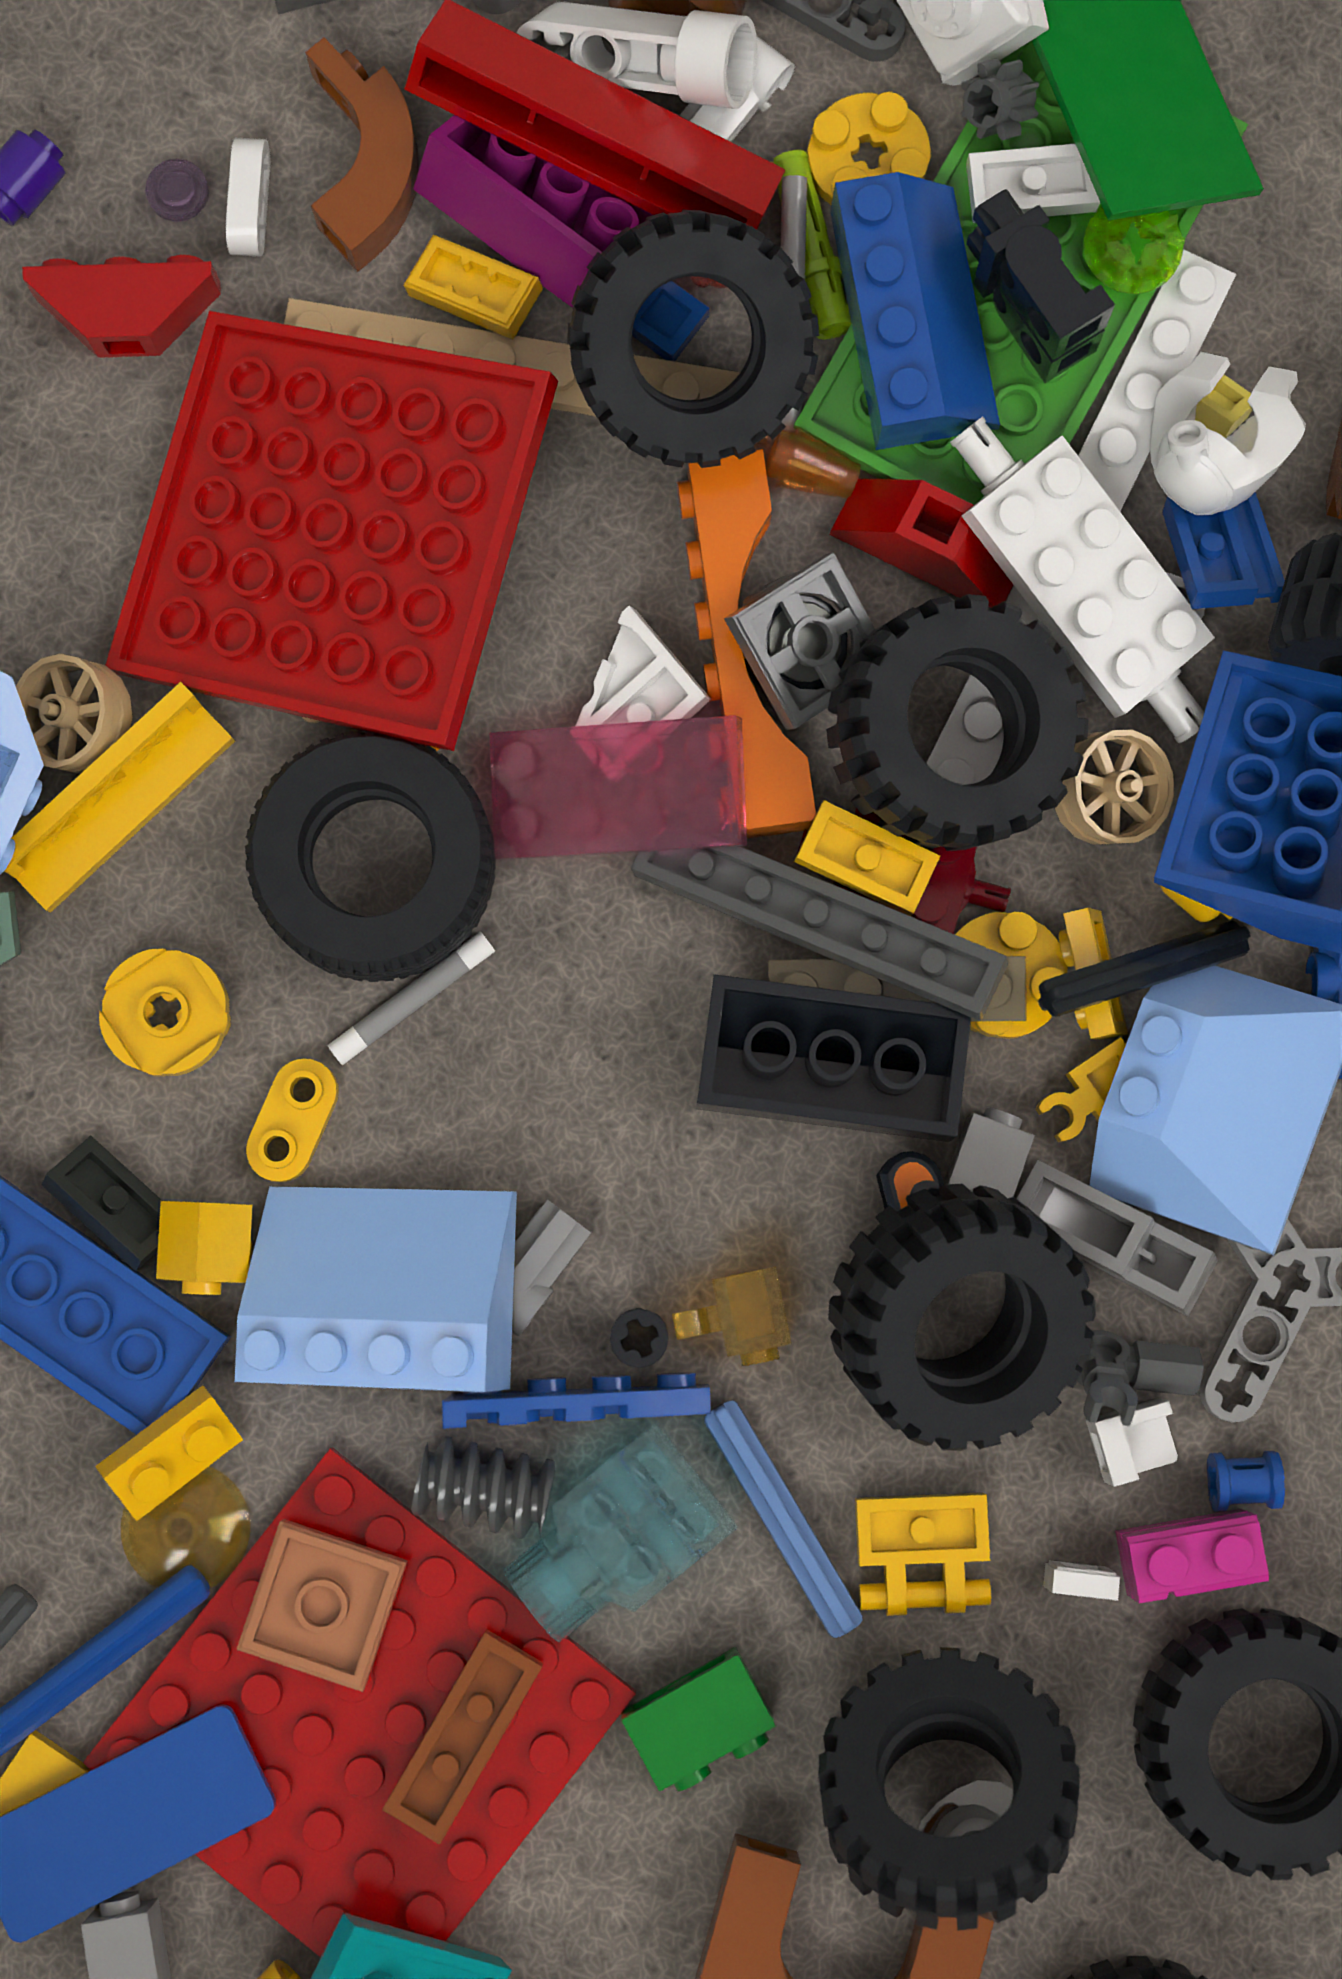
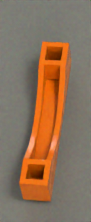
M763 449L756 450V452L740 460L735 455L720 459L721 466L701 468L698 463H688V480L677 481L681 518H693L696 541L685 543L690 580L702 578L705 602L694 603L699 641L711 639L714 663L703 664L705 690L711 698L710 701L719 700L723 723L712 725L716 763L728 762L731 786L720 787L725 825L737 824L739 840L804 831V829L809 830L816 815L808 757L782 733L763 707L749 678L743 652L724 618L738 610L741 585L751 558L770 526L772 507Z

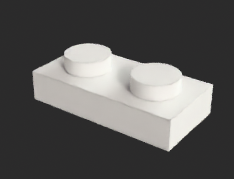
M1076 144L969 153L966 168L973 223H975L973 220L975 208L1005 189L1009 191L1023 213L1028 212L1037 205L1041 206L1047 217L1097 212L1100 201Z

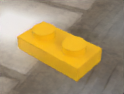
M824 800L815 815L794 862L885 906L911 916L917 908L940 855L900 836L897 837L891 832Z
M1084 908L1063 913L1066 929L1059 931V944L1067 967L1075 966V970L1112 959L1101 911ZM1120 997L1074 1011L1079 1027L1081 1029L1088 1028L1090 1039L1103 1040L1128 1034Z
M202 1385L95 1467L130 1514L138 1521L243 1441V1438L211 1394Z

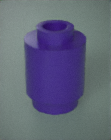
M34 129L29 136L20 130H16L0 149V218L11 226H14L21 216L28 219L66 174L63 167L58 163L64 156L63 153L50 139L38 130Z

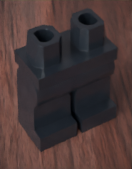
M1007 189L1002 190L978 205L973 214V220L978 227L968 235L966 243L979 262L973 284L983 299L993 293V304L998 315L1045 384L1097 351L1105 332L1104 328L1107 327L1115 304L1101 284L1087 293L1083 291L1061 260V244L1057 236L1047 229L1050 219L1040 205L1023 213Z

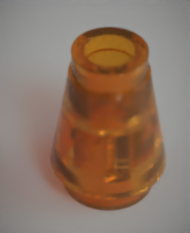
M797 428L794 433L783 429L776 436L765 465L767 477L776 480V487L831 497L837 496L845 500L851 496L861 469L860 464L850 461L846 456L800 428Z

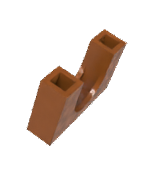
M735 1833L695 1979H794L781 1957V1939L801 1867L798 1851ZM991 1913L978 1915V1929L957 1931L956 1918L939 1917L937 1930L917 1926L915 1920L904 1962L894 1979H979L994 1925Z

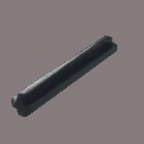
M1232 920L1042 981L1038 987L1041 996L1038 1003L1043 1011L1048 1010L1051 1016L1059 1017L1245 956L1250 950L1248 939L1251 937V934L1246 926L1240 927L1236 921Z

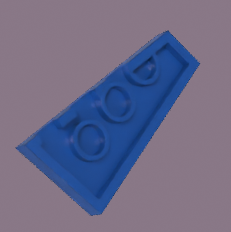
M693 1372L657 1374V1386L631 1387V1375L593 1376L592 1388L566 1389L565 1377L527 1379L528 1391H463V1393L451 1394L442 1401L443 1429L467 1427L466 1420L487 1419V1423H497L500 1426L527 1424V1422L540 1421V1417L553 1416L555 1421L573 1422L604 1419L606 1414H619V1418L711 1414L709 1384H696V1373Z

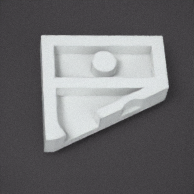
M628 606L621 613L618 620L621 628L608 660L603 659L593 682V696L583 706L572 733L611 781L617 783L711 700L709 695L642 616L631 606Z

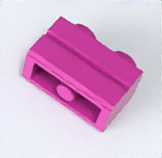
M1244 1509L1115 1530L1127 1596L1139 1604L1167 1599L1169 1592L1176 1597L1269 1581L1268 1566L1257 1515Z

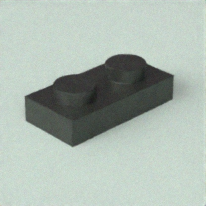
M89 1136L46 1173L42 1186L135 1272L158 1252L160 1202L162 1200L95 1138Z

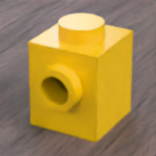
M161 1201L156 1279L182 1281V1294L221 1295L222 1282L246 1283L249 1261L252 1255V1205Z

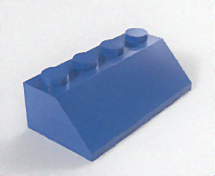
M900 172L836 182L830 214L876 450L955 437L982 416L991 430L999 429L1000 421L954 188Z

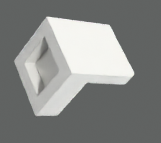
M1157 1398L1137 1404L1130 1426L1122 1425L1121 1416L1118 1411L1099 1415L1097 1423L1089 1422L1085 1419L1105 1483L1115 1487L1139 1480L1138 1473L1176 1462L1178 1455L1166 1419L1167 1415L1173 1414L1169 1400Z

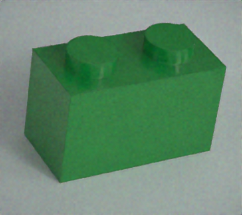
M736 1646L626 1707L621 1713V1721L659 1792L673 1784L678 1792L694 1786L711 1774L712 1771L708 1764L729 1752H732L735 1759L749 1755L769 1741L766 1732L776 1727L774 1717Z

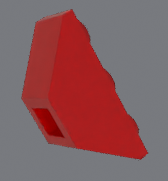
M192 255L171 256L166 260V263H141L139 260L130 257H112L106 259L104 264L79 265L77 262L69 259L55 258L44 261L42 266L23 267V280L35 299L98 358L160 356L221 295V283L212 262L203 261L201 258Z
M857 479L830 531L831 536L958 598L966 594L986 596L989 601L988 607L990 608L1006 601L1013 587V583L962 518V515L973 507L974 504L924 480Z

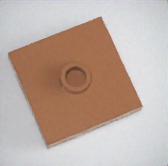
M282 1519L274 1537L237 1650L363 1692L408 1560Z

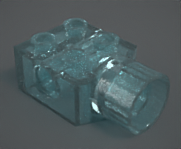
M655 1419L555 1499L552 1505L555 1528L503 1570L511 1586L531 1614L548 1634L560 1643L610 1602L635 1612L734 1532L738 1526L736 1520Z

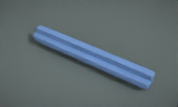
M730 1400L711 1410V1414H706L704 1423L826 1631L833 1638L851 1632L863 1621V1615L739 1404L734 1400Z

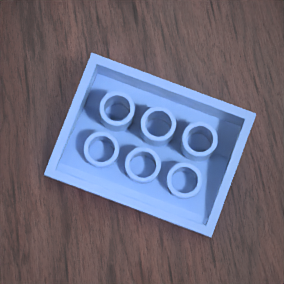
M269 1186L237 1315L234 1382L470 1392L509 1390L517 1192Z

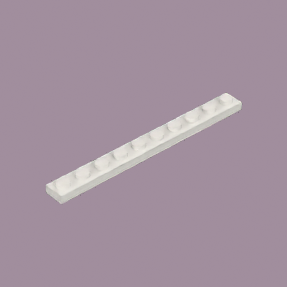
M1180 248L1078 455L1119 511H1121L1150 452L1156 395L1170 378L1195 360L1237 275ZM1014 586L1006 602L1022 609L1019 621L1025 625L1037 619L1041 622ZM1051 635L1046 640L1053 649L1057 642ZM972 675L969 676L926 763L943 778L961 785L980 782L992 773L1001 755L1004 740L1003 721L998 705L989 690Z

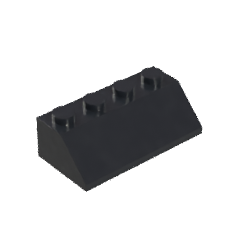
M714 974L696 1109L950 1142L958 1137L971 1017L938 1003Z

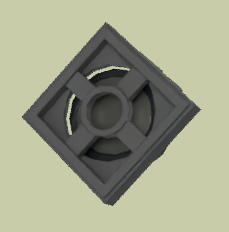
M834 552L823 555L796 573L787 574L765 585L766 589L746 597L743 601V607L724 618L743 652L747 672L762 686L786 730L796 729L828 708L831 691L842 686L843 680L838 673L847 656L848 635L846 631L849 630L851 634V656L860 650L859 643L875 630ZM799 594H819L827 598L828 600L832 601L840 611L836 612L835 609L831 606V604L823 601L822 599L816 596Z

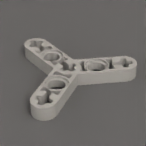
M1288 1218L1274 1255L1228 1240L1253 1280L1202 1378L1200 1386L1201 1402L1206 1411L1217 1419L1233 1423L1243 1422L1252 1417L1260 1408L1310 1307L1342 1306V1290L1338 1286L1335 1277L1336 1269L1342 1262V1247L1307 1249ZM1295 1261L1299 1265L1296 1275L1304 1281V1285L1301 1290L1289 1289L1279 1305L1292 1309L1287 1320L1275 1309L1258 1306L1257 1301L1261 1294L1268 1300L1275 1299L1281 1287V1281L1273 1276L1275 1268L1289 1267ZM1261 1316L1267 1318L1276 1329L1275 1344L1264 1354L1251 1352L1243 1342L1242 1333L1244 1326L1254 1317ZM1233 1350L1244 1361L1263 1365V1370L1259 1377L1252 1371L1245 1372L1239 1389L1247 1395L1246 1401L1243 1405L1231 1403L1225 1411L1220 1407L1223 1396L1215 1391L1219 1380L1231 1382L1241 1366L1228 1363V1358Z

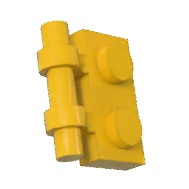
M960 1493L855 1498L858 1565H884V1583L859 1584L860 1611L885 1610L886 1616L907 1615V1609L944 1607L945 1614L965 1613L966 1606L991 1605L990 1580H965L964 1562L990 1561L987 1494ZM942 1563V1581L906 1582L905 1564Z

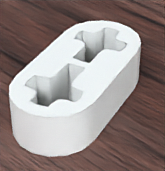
M235 138L233 140L226 212V240L230 255L262 256L264 253L270 175V150L266 139Z

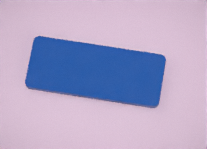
M217 1705L0 1816V1919L8 1936L13 1941L25 1942L253 1825L273 1812L276 1806L275 1796L234 1710L228 1705Z

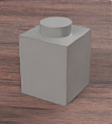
M986 1107L983 1116L975 1113L967 1116L944 1184L963 1183L971 1192L973 1188L982 1185L999 1190L1006 1198L1013 1197L1035 1135L1019 1130L1023 1121L1021 1118L998 1109Z
M137 1891L118 1893L99 1903L100 1909L93 1910L81 1924L89 1979H171L159 1898L140 1901L139 1892Z

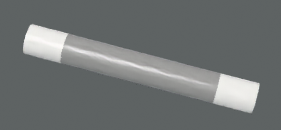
M481 931L478 932L456 951L454 950L450 953V956L439 961L435 966L328 1044V1048L341 1065H344L494 953V948Z

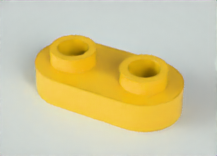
M297 1059L286 1064L277 1073L246 1146L248 1162L259 1176L270 1181L287 1182L299 1177L308 1168L338 1100V1083L328 1067L316 1060ZM301 1079H311L315 1085V1094L307 1102H298L293 1094L295 1084ZM283 1137L289 1144V1153L285 1159L275 1162L269 1157L267 1148L273 1139Z

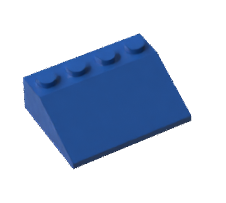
M1223 650L1154 876V883L1280 939L1342 954V676Z

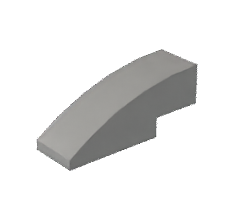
M1039 1160L1034 1165L1017 1197L1018 1201L1032 1210L1073 1248L1075 1256L1187 1317L1190 1315L1218 1262L1213 1251L1157 1224L1152 1217Z

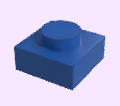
M669 281L656 289L644 301L635 318L632 336L665 360L675 362L709 318V307L673 281Z

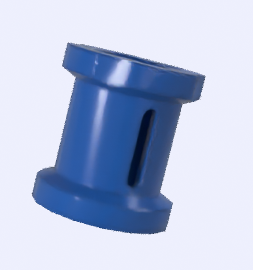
M1264 1451L1262 1457L1225 1459L1221 1452L1208 1455V1496L1214 1512L1227 1511L1228 1506L1234 1504L1265 1503L1271 1509L1283 1507L1285 1499L1284 1470L1278 1452Z

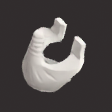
M1200 352L1189 366L1170 378L1156 395L1150 438V455L1154 475L1166 495L1181 508L1195 515H1214L1218 512L1234 508L1255 493L1279 469L1304 434L1306 423L1291 403L1290 396L1298 383L1296 371L1269 366L1247 401L1253 409L1254 416L1246 419L1245 424H1241L1227 438L1207 429L1203 423L1196 421L1195 414L1198 402L1211 393L1230 366L1228 358Z

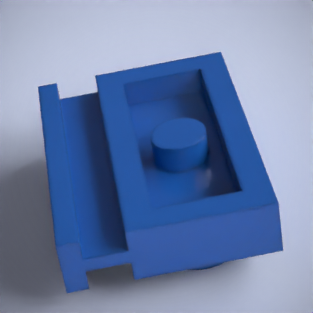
M1256 492L1234 508L1218 512L1214 515H1195L1181 508L1167 496L1162 513L1192 609L1253 605L1255 598L1267 597L1270 598L1271 603L1279 602L1285 579Z

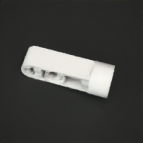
M557 2L551 4L524 23L516 32L623 88L676 94L686 103L738 109L745 103L755 76L757 36L753 21L748 16L699 10L690 12L688 16H678ZM602 37L612 44L615 56L606 50Z

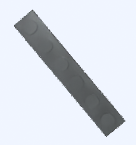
M658 813L631 866L635 877L979 1021H982L1008 966L1006 955Z

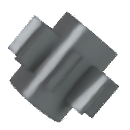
M996 58L978 63L980 78L961 83V87L965 91L961 116L966 117L972 125L978 128L977 137L979 139L998 134L1002 141L1021 135L1020 122L1038 116L1039 113L1034 106L1036 103V89L1039 87L1038 82H1033L1027 74L1021 72L1023 65L1021 60L1001 65L1000 61Z

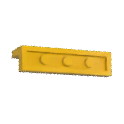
M180 682L11 838L15 841V850L4 872L16 878L46 911L51 913L226 751L235 740Z

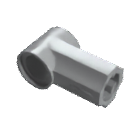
M548 1199L521 1232L522 1234L515 1242L512 1332L517 1336L523 1333L542 1304L546 1303L554 1291L551 1286L591 1235L590 1231Z

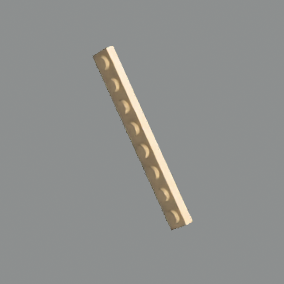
M289 298L284 324L550 371L558 380L551 409L596 416L588 406L575 379L570 363L572 360L569 344L515 336L512 340L492 331ZM634 355L637 367L645 380L661 393L676 399L699 400L711 397L728 387L740 374V372ZM768 435L757 443L767 444Z

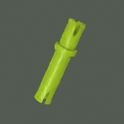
M803 150L787 151L774 157V162L772 163L786 169L783 177L790 175L807 177L805 281L812 295L808 299L811 312L817 315L819 336L816 338L823 340L837 338L846 334L852 324L842 288L840 261L838 257L834 256L829 241L818 194L811 176L807 152ZM781 179V181H780V183H779V185H778L777 190H778V193H779L780 201H781V203H782V179Z

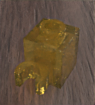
M776 1266L711 1279L716 1305L672 1313L677 1340L721 1331L726 1356L740 1355L742 1366L780 1359L778 1347L792 1344Z

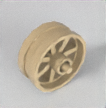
M57 654L38 660L23 673L16 685L40 756L46 767L81 774L131 727L133 717L130 695L121 677L106 665L73 656ZM83 669L84 671L72 691L68 674L72 671ZM96 687L99 702L87 703L92 691ZM53 688L55 689L56 694H50ZM78 733L87 745L75 754ZM60 734L58 756L56 757L47 743Z
M1133 729L1088 733V739L1076 743L1074 747V752L1080 753L1084 757L1078 775L1062 782L1067 787L1068 793L1058 806L1055 807L1060 822L1074 837L1093 845L1136 843L1154 834L1168 817L1174 798L1173 771L1165 752L1151 737ZM1108 740L1123 746L1114 767L1104 743ZM1090 755H1092L1098 773L1089 774L1083 772L1086 760ZM1134 759L1137 762V765L1142 776H1140L1137 772L1130 770V767ZM1081 784L1083 785V794H1084V797H1085L1086 800H1087V801H1085V802H1083V800H1082ZM1144 786L1145 798L1141 806L1136 800L1141 796ZM1104 804L1102 830L1089 816ZM1120 806L1134 819L1132 824L1122 832H1120Z

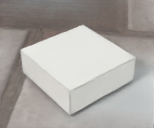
M1049 1560V1563H1045L1043 1586L1051 1593L1118 1600L1120 1577L1110 1568Z

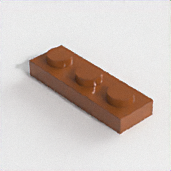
M486 1629L382 1810L440 1845L540 1672L543 1662Z

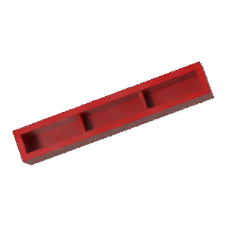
M444 0L418 40L404 89L653 215L663 212L666 214L679 213L682 210H702L708 213L725 215L758 230L786 170L451 0Z

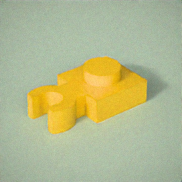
M1122 1037L1116 1039L1065 1074L1075 1088L1070 1094L1065 1092L1053 1093L1043 1098L1036 1106L1035 1110L1039 1115L1049 1111L1053 1106H1061L1068 1111L1070 1116L1069 1124L1064 1130L1059 1131L1054 1136L1057 1142H1064L1076 1137L1082 1131L1086 1116L1090 1113L1093 1114L1098 1122L1126 1046Z

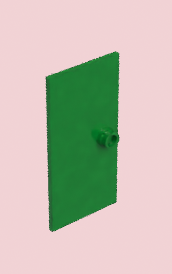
M1043 0L1049 29L1031 41L1108 221L1261 194L1264 189L1180 0Z

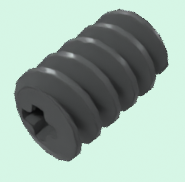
M445 1436L435 1453L430 1452L428 1443L426 1444L415 1486L412 1513L417 1516L423 1515L431 1501L435 1500L439 1521H448L459 1505L462 1510L463 1524L466 1527H473L482 1512L486 1511L489 1531L492 1533H498L508 1517H512L515 1538L523 1539L533 1523H538L541 1538L555 1477L554 1460L546 1459L537 1475H532L528 1454L521 1453L510 1470L505 1468L502 1448L496 1447L486 1464L480 1463L477 1443L470 1442L462 1456L457 1458L454 1456L452 1437Z

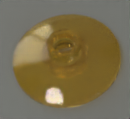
M207 1467L138 1521L134 1519L126 1507H124L121 1518V1540L128 1561L145 1581L157 1588L184 1567L190 1565L196 1567L202 1573L210 1588L225 1580L239 1565L247 1549L250 1537V1517L243 1495L226 1475L212 1467ZM176 1518H185L191 1523L193 1534L189 1541L180 1542L172 1536L171 1524Z

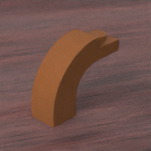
M323 37L305 52L312 78L354 123L361 134V141L357 158L349 172L310 206L318 229L351 266L359 272L391 243L407 219L416 194L413 188L419 171L417 144L408 106L400 88L387 69L383 66L369 77L364 67L350 51L345 50L339 54L329 41Z

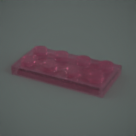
M737 715L489 733L495 859H532L747 846L742 718Z

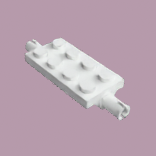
M983 416L950 441V444L956 447L985 486L981 490L984 497L966 511L962 518L1041 622L1052 632L1051 635L1061 648L1065 647L1074 665L1115 718L1126 714L1139 702L1147 699L1173 733L1177 743L1189 739L1199 731L1198 726L1201 725L1204 711L1178 678V675L1181 673L1180 667L1215 637L1194 609L1191 608V605L1063 435L1051 442L1028 462L1024 463L1022 459L1015 462L986 424L985 418Z

